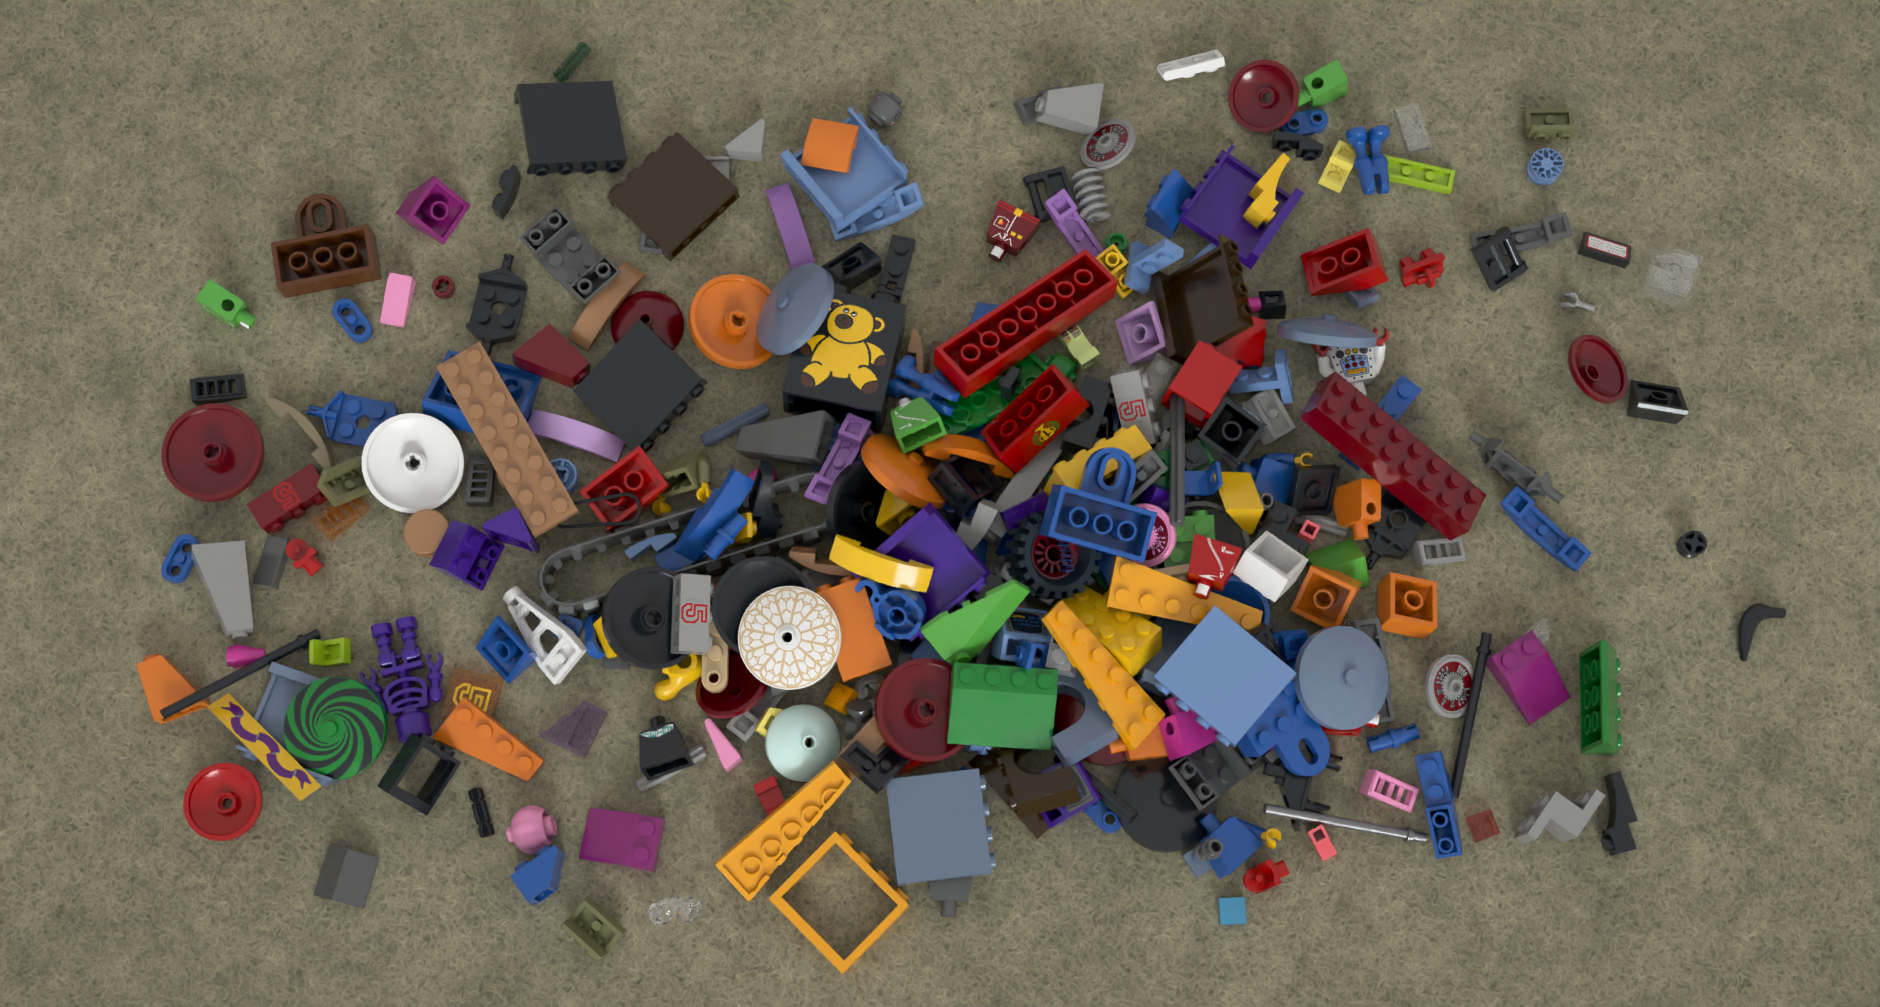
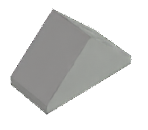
M761 118L725 145L726 156H729L730 159L763 162L767 131L765 121Z

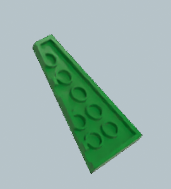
M1033 353L1013 365L1021 369V383L1010 401L1001 398V390L998 384L1003 373L966 398L960 394L957 402L945 398L943 401L955 407L951 417L938 413L947 434L960 435L991 422L1049 367Z

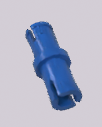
M735 512L726 525L716 531V536L703 549V552L715 561L729 544H733L734 538L748 521Z
M1413 723L1398 729L1390 728L1382 734L1367 737L1366 743L1372 754L1390 747L1395 749L1400 744L1420 739V733L1416 724Z

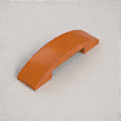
M946 434L921 446L925 456L945 461L949 459L951 454L987 463L995 475L1013 479L1015 476L1014 471L998 458L991 446L979 439L964 435Z

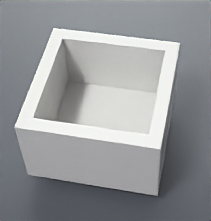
M1266 530L1244 552L1233 573L1244 583L1251 585L1261 592L1264 597L1276 602L1297 580L1309 559Z

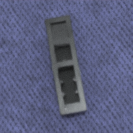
M1380 618L1354 621V628L1367 634L1377 644L1384 656L1388 670L1390 665ZM1389 672L1388 691L1384 704L1378 712L1380 713L1378 724L1396 721L1391 698L1393 691Z

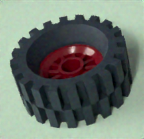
M1045 510L1026 515L1027 518L1020 519L1016 523L1019 528L1011 529L1009 536L1014 538L1013 541H1006L1005 549H1011L1010 555H1004L1005 562H1011L1012 567L1007 569L1009 576L1016 575L1018 577L1016 581L1029 587L1030 592L1028 595H1035L1034 597L1039 599L1070 598L1074 594L1085 591L1086 589L1083 585H1091L1095 580L1090 575L1099 572L1100 566L1095 565V560H1102V553H1096V550L1065 541H1056L1054 538L1040 535L1039 532ZM1061 543L1066 546H1057V544ZM1049 548L1054 552L1052 561L1047 555ZM1058 549L1068 550L1070 552H1067L1066 554H1061L1064 553V551H1058ZM1065 557H1068V558H1066L1065 560H1073V561H1072V562H1069V561H1060V559L1065 558ZM1061 564H1063V565H1074V566H1073V567H1070V566H1061ZM1062 569H1064V570L1075 569V571L1062 573Z

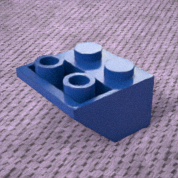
M1175 169L1172 170L1169 176L1164 175L1158 186L1159 190L1156 195L1153 194L1147 204L1148 209L1144 215L1147 217L1145 226L1171 239L1180 224L1179 218L1183 213L1180 210L1182 204L1187 197L1192 199L1195 196L1192 194L1193 188Z
M550 845L544 846L536 853L537 857L530 862L525 860L514 868L515 873L511 875V878L529 903L537 905L558 890L565 852L556 845L552 847Z

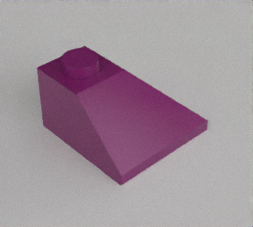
M432 176L408 194L395 214L413 228L444 245L470 205L439 179Z

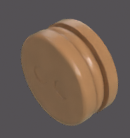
M431 509L420 510L411 515L405 523L403 530L405 543L416 555L423 558H433L450 522L438 511Z

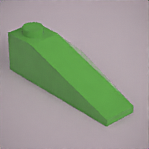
M1013 579L985 592L984 598L971 603L968 600L961 603L963 608L949 614L947 610L938 614L923 625L920 630L945 661L954 664V662L969 663L971 659L980 654L1028 595L1030 589L1028 586Z

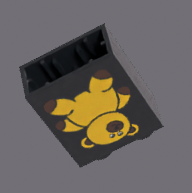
M834 283L833 300L823 323L804 345L792 352L782 390L784 412L801 415L820 410L826 411L836 419L835 423L843 424L848 413L871 421L870 430L881 432L889 399V384L894 378V371L905 331L906 305L899 304L896 297L887 293H873L868 298L853 295L847 287Z

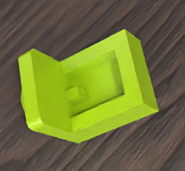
M343 637L326 641L310 640V665L326 668L351 664V639Z

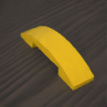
M838 534L835 536L829 559L836 564L876 582L912 591L927 592L934 567L911 559L907 563L861 547V542Z

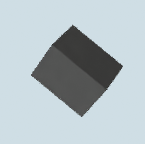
M329 845L314 896L364 909L380 858L347 848Z

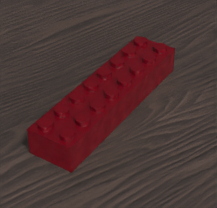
M1336 371L1318 382L1299 417L1303 422L1450 541L1469 532L1486 497L1484 492Z

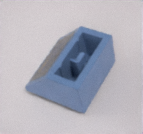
M1017 607L993 636L991 655L1000 660L1015 661L1016 650L1020 645L1021 639L1050 645L1052 634L1041 620L1048 611ZM1036 648L1033 663L1038 662L1042 657V652L1039 648Z

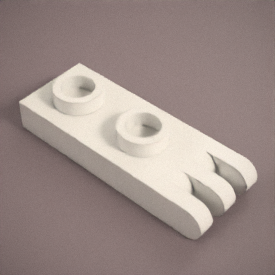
M1216 49L1161 63L1157 66V71L1166 81L1180 77L1190 78L1195 76L1196 73L1204 71L1214 72L1219 67L1225 66L1224 56Z

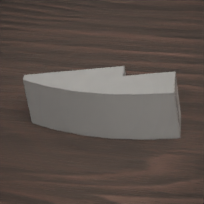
M983 498L978 504L973 519L970 520L965 517L960 522L956 533L971 550L987 534L1001 510V505Z

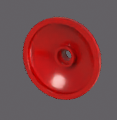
M218 763L208 766L196 774L187 786L183 799L185 818L189 826L198 835L213 841L236 839L252 828L261 813L263 804L261 786L256 777L240 765ZM231 799L232 806L226 809L224 803L226 800Z

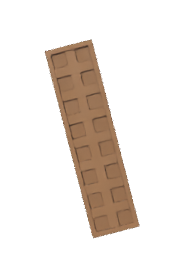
M479 341L436 366L533 536L536 538L579 513L578 508L482 343Z

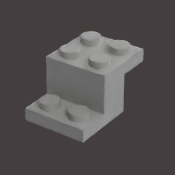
M1596 789L1591 792H1585L1582 796L1577 795L1572 802L1557 791L1548 795L1544 794L1542 798L1537 797L1530 807V810L1533 811L1528 818L1524 817L1517 825L1516 830L1518 834L1515 839L1522 844L1534 841L1539 837L1543 829H1546L1562 842L1577 838L1606 795Z

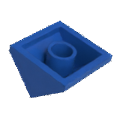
M500 615L494 619L476 646V649L508 684L535 662L537 657Z

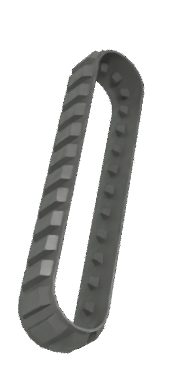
M809 469L808 473L800 475L798 472L783 476L784 480L775 482L773 479L771 500L776 499V495L789 491L795 493L800 491L799 488L809 486L814 475L819 474L820 470ZM751 490L741 504L744 508L750 507L749 497ZM702 502L687 506L688 510L678 512V510L664 513L663 518L654 520L653 517L639 521L638 526L630 528L629 525L614 529L615 533L606 535L604 532L591 536L590 541L582 543L579 540L566 544V548L558 552L556 549L543 558L545 562L542 568L537 569L536 585L539 589H542L539 596L552 611L558 608L561 615L578 617L579 613L586 612L588 615L602 611V606L608 592L597 596L591 594L586 596V599L574 602V599H566L565 603L557 601L560 595L556 590L549 591V585L554 584L555 577L552 576V573L556 569H561L564 566L563 563L573 559L579 561L583 559V556L598 551L601 554L607 552L608 548L617 545H630L631 541L646 536L650 538L655 536L656 533L672 529V531L680 529L679 526L689 523L697 508L703 509L704 505ZM826 518L822 520L823 524L815 527L809 525L804 527L802 531L789 535L784 533L780 535V538L755 542V546L739 550V548L731 550L732 553L720 556L715 561L708 557L707 561L695 565L689 563L683 565L682 569L674 572L696 575L708 573L709 576L723 573V568L731 565L734 566L748 558L758 556L772 557V552L780 550L781 554L789 552L792 546L805 543V546L818 543L820 542V537L828 535Z

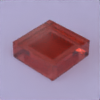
M1491 809L1465 818L1475 843L1500 834Z

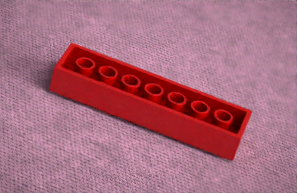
M1084 249L936 347L933 365L966 398L1113 299L1118 280L1087 249Z

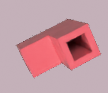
M1306 519L1297 537L1311 544L1321 526Z
M1322 824L1307 832L1322 861L1337 854Z

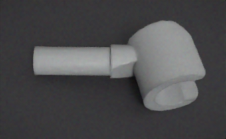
M1576 293L1561 294L1568 300V302L1559 303L1562 308L1581 307L1592 312L1595 309V306L1579 300Z

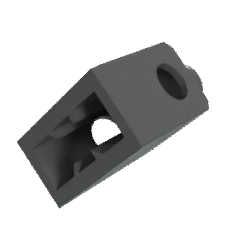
M973 876L928 881L931 901L941 902V917L955 918L957 902L967 903Z

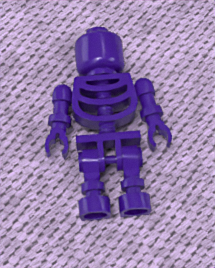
M414 616L402 617L395 621L397 631L403 633L401 638L402 641H405V647L401 649V654H396V651L390 647L392 641L388 636L394 635L391 623H378L371 626L372 637L378 639L376 644L377 647H380V655H378L379 665L381 668H386L379 670L380 675L383 678L398 675V679L387 685L383 691L382 687L378 686V674L373 668L370 667L373 673L371 681L365 679V674L360 671L361 680L379 697L386 715L390 712L395 717L399 716L396 719V727L401 743L406 742L411 732L418 737H421L423 733L431 737L432 730L429 715L421 710L430 708V700L437 703L441 701L443 696L440 683L443 680V674L440 671L444 658L440 652L437 653L439 659L435 664L431 662V654L428 653L426 656L430 674L427 675L430 687L423 679L414 676L410 677L409 675L411 671L425 668L424 663L420 660L422 658L421 649L415 640L417 635L413 631L418 629L417 619ZM403 659L404 664L399 665L398 660ZM410 684H421L422 689L417 687H411L412 685ZM400 687L401 690L393 693L397 688ZM413 695H422L423 697H414Z

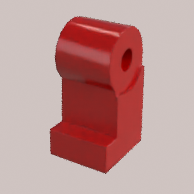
M774 775L753 785L768 816L785 802Z

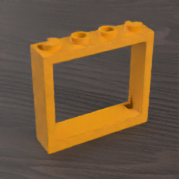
M835 831L772 894L769 900L844 974L909 908V904L906 902L909 898L900 888L894 890L888 884L890 878L881 869L876 872L870 866L872 860L863 851L858 854L851 847L854 843L845 833L839 835ZM835 844L898 905L845 960L782 898Z

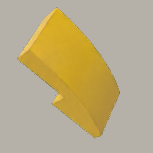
M1112 244L1095 258L1118 280L1116 293L1123 300L1134 291L1124 285L1126 268L1129 262L1117 247Z
M751 512L740 514L748 523L734 538L733 544H729L726 549L736 548L739 543H749L753 535H756L757 524L756 520H752Z

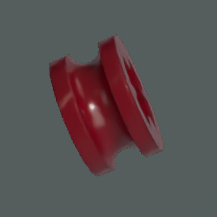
M438 276L432 282V290L440 299H449L455 293V284L448 276ZM443 282H445L446 285L450 284L446 287V292H442L441 289L439 291L437 290L441 288L440 284Z

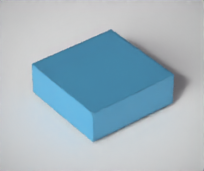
M1245 897L1218 898L1219 925L1247 923Z

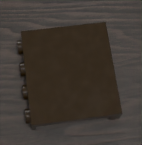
M678 132L673 136L667 137L656 152L648 154L644 163L638 168L632 169L621 184H616L612 187L608 195L610 204L612 206L615 205L662 250L663 255L670 262L740 197L738 188Z
M1222 234L1218 235V247L1168 276L1158 271L1152 275L1167 356L1169 359L1184 365L1199 340L1217 347L1254 326L1252 320L1253 312L1247 297L1248 289L1244 284L1242 274L1243 267L1238 256V245L1234 240H1230Z

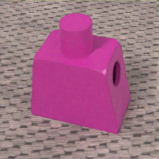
M1174 696L1165 700L1170 715L1164 717L1158 723L1170 761L1189 755L1218 740L1215 737V731L1211 727L1207 730L1195 720L1198 716L1191 710L1186 713L1175 704L1177 699Z

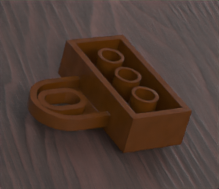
M314 194L300 203L295 214L298 238L271 243L277 289L285 298L382 279L374 232L368 224L348 228L346 212L343 206L335 197L328 194ZM323 206L326 207L328 221L324 227L319 228L315 225L314 211L317 207Z

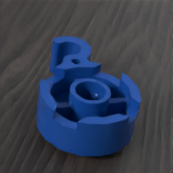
M865 577L858 582L855 587L857 593L864 586H869L873 590L870 602L873 606L872 612L874 611V625L883 636L890 640H895V638L910 639L919 631L926 619L927 607L924 599L917 591L897 587L885 588L883 583ZM897 609L903 612L901 617L896 614Z

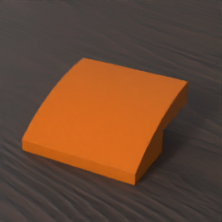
M812 118L801 165L849 173L853 150H856L860 126Z

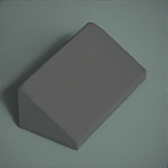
M268 536L253 584L278 589L288 560L286 546L291 541L290 539Z

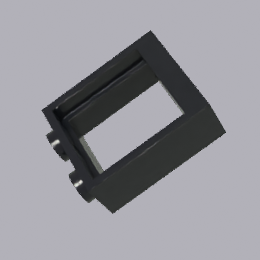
M958 455L941 462L927 477L959 516L978 507L979 502L983 498L990 500L1004 486L984 462ZM956 470H959L961 472V474L979 493L978 495L970 488V486L963 480V478L957 473Z
M411 732L377 786L427 816L461 762L453 758L454 751L444 745L438 749L434 746L436 743L434 739L424 733L421 737H418ZM424 747L441 759L416 797L399 787L398 784L421 748Z

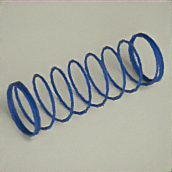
M1060 559V561H1069V562H1072V561H1073V560H1062V559ZM1061 564V566H1070V567H1073V566H1074V565H1063V564ZM1062 569V573L1075 571V569H1071V570H1064V569Z

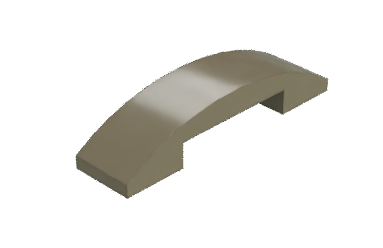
M270 397L265 400L286 424L295 419L319 448L311 453V455L323 469L330 465L335 466L334 458L327 442L304 415L280 400Z

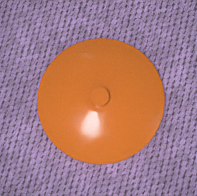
M739 274L718 276L705 283L693 298L688 313L689 330L701 352L717 364L733 369H749L768 361L774 354L760 345L757 338V322L763 304L771 290L762 282Z
M875 434L867 439L861 449L863 462L874 478L887 490L919 508H924L928 503H931L936 509H940L946 504L947 501L927 479L938 467L932 460L918 449L903 454L897 438L889 435Z

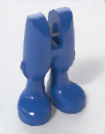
M1386 125L1376 126L1367 131V133L1365 127L1349 129L1345 133L1346 140L1354 148L1357 156L1354 160V167L1357 170L1364 195H1373L1375 188L1378 194L1389 193L1388 161L1386 156L1381 153L1382 142L1390 135L1389 127ZM1365 142H1367V145L1370 150V158L1366 153Z
M911 355L905 356L894 371L900 377H895L890 381L889 395L894 399H900L903 396L910 397L912 400L923 397L936 412L951 417L955 407L943 401V397L957 402L961 393L938 379L935 374H921L916 370V358ZM902 378L917 383L921 387V389H916L908 384L906 380Z

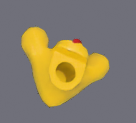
M689 655L680 663L662 669V672L667 674L669 679H663L655 684L654 693L657 699L663 701L673 699L681 689L702 677V655Z

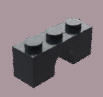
M1085 375L1080 393L1090 404L1085 409L1089 413L1090 418L1085 421L1074 420L1067 426L1061 443V450L1073 454L1083 449L1088 451L1101 439V437L1096 436L1098 429L1104 430L1108 418L1107 415H1104L1106 407H1112L1115 398L1114 394L1111 393V383Z

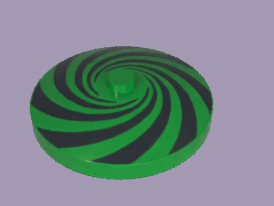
M325 677L309 683L292 699L284 718V740L289 754L303 768L333 778V780L347 779L367 770L380 756L388 734L387 715L379 697L364 683L349 677Z

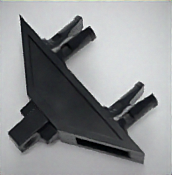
M1307 745L1301 750V753L1306 762L1310 764L1313 760V754ZM1330 753L1329 761L1325 768L1339 772L1341 766L1331 761L1341 762L1343 756ZM1279 761V765L1271 763L1264 765L1262 774L1275 778L1274 784L1280 785L1279 789L1286 807L1321 813L1317 810H1330L1329 805L1308 800L1307 796L1313 776L1295 775L1284 766L1282 761ZM1290 819L1294 832L1298 831L1301 820Z

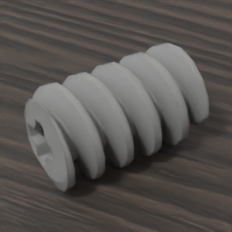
M1097 168L1083 169L1074 174L1071 180L1074 184L1073 190L1076 193L1075 199L1078 202L1079 215L1085 222H1097L1110 217L1109 212H1103V210L1108 208V204L1101 203L1107 197L1105 194H1099L1105 188L1103 185H1097L1103 180L1101 176H1095L1101 171Z

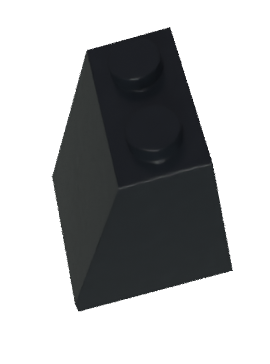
M1226 395L1200 431L1198 437L1236 465H1239L1252 453L1265 435L1268 425Z

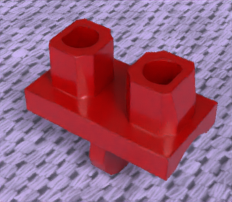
M1428 248L1420 253V261L1414 262L1409 256L1400 259L1399 269L1402 274L1401 282L1403 287L1405 288L1415 283L1417 285L1424 283L1427 288L1434 287L1435 279L1441 277V273L1444 272V254L1442 252L1436 254L1431 248Z
M298 538L288 542L286 554L292 560H296L292 563L296 569L303 567L310 576H313L324 566L315 556L318 551L314 546L309 548L304 540Z
M1269 859L1247 869L1243 875V885L1248 891L1259 894L1282 884L1280 878L1290 875L1284 860L1273 863V860Z

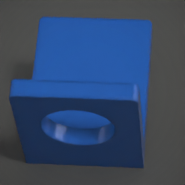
M1215 461L1207 471H1185V496H1213L1223 485L1220 462ZM1214 472H1215V474H1216L1215 484H1214V479H1213V477H1214Z
M1021 639L1015 654V664L1029 670L1031 668L1045 669L1049 645ZM1036 648H1039L1042 652V657L1038 662L1033 663Z

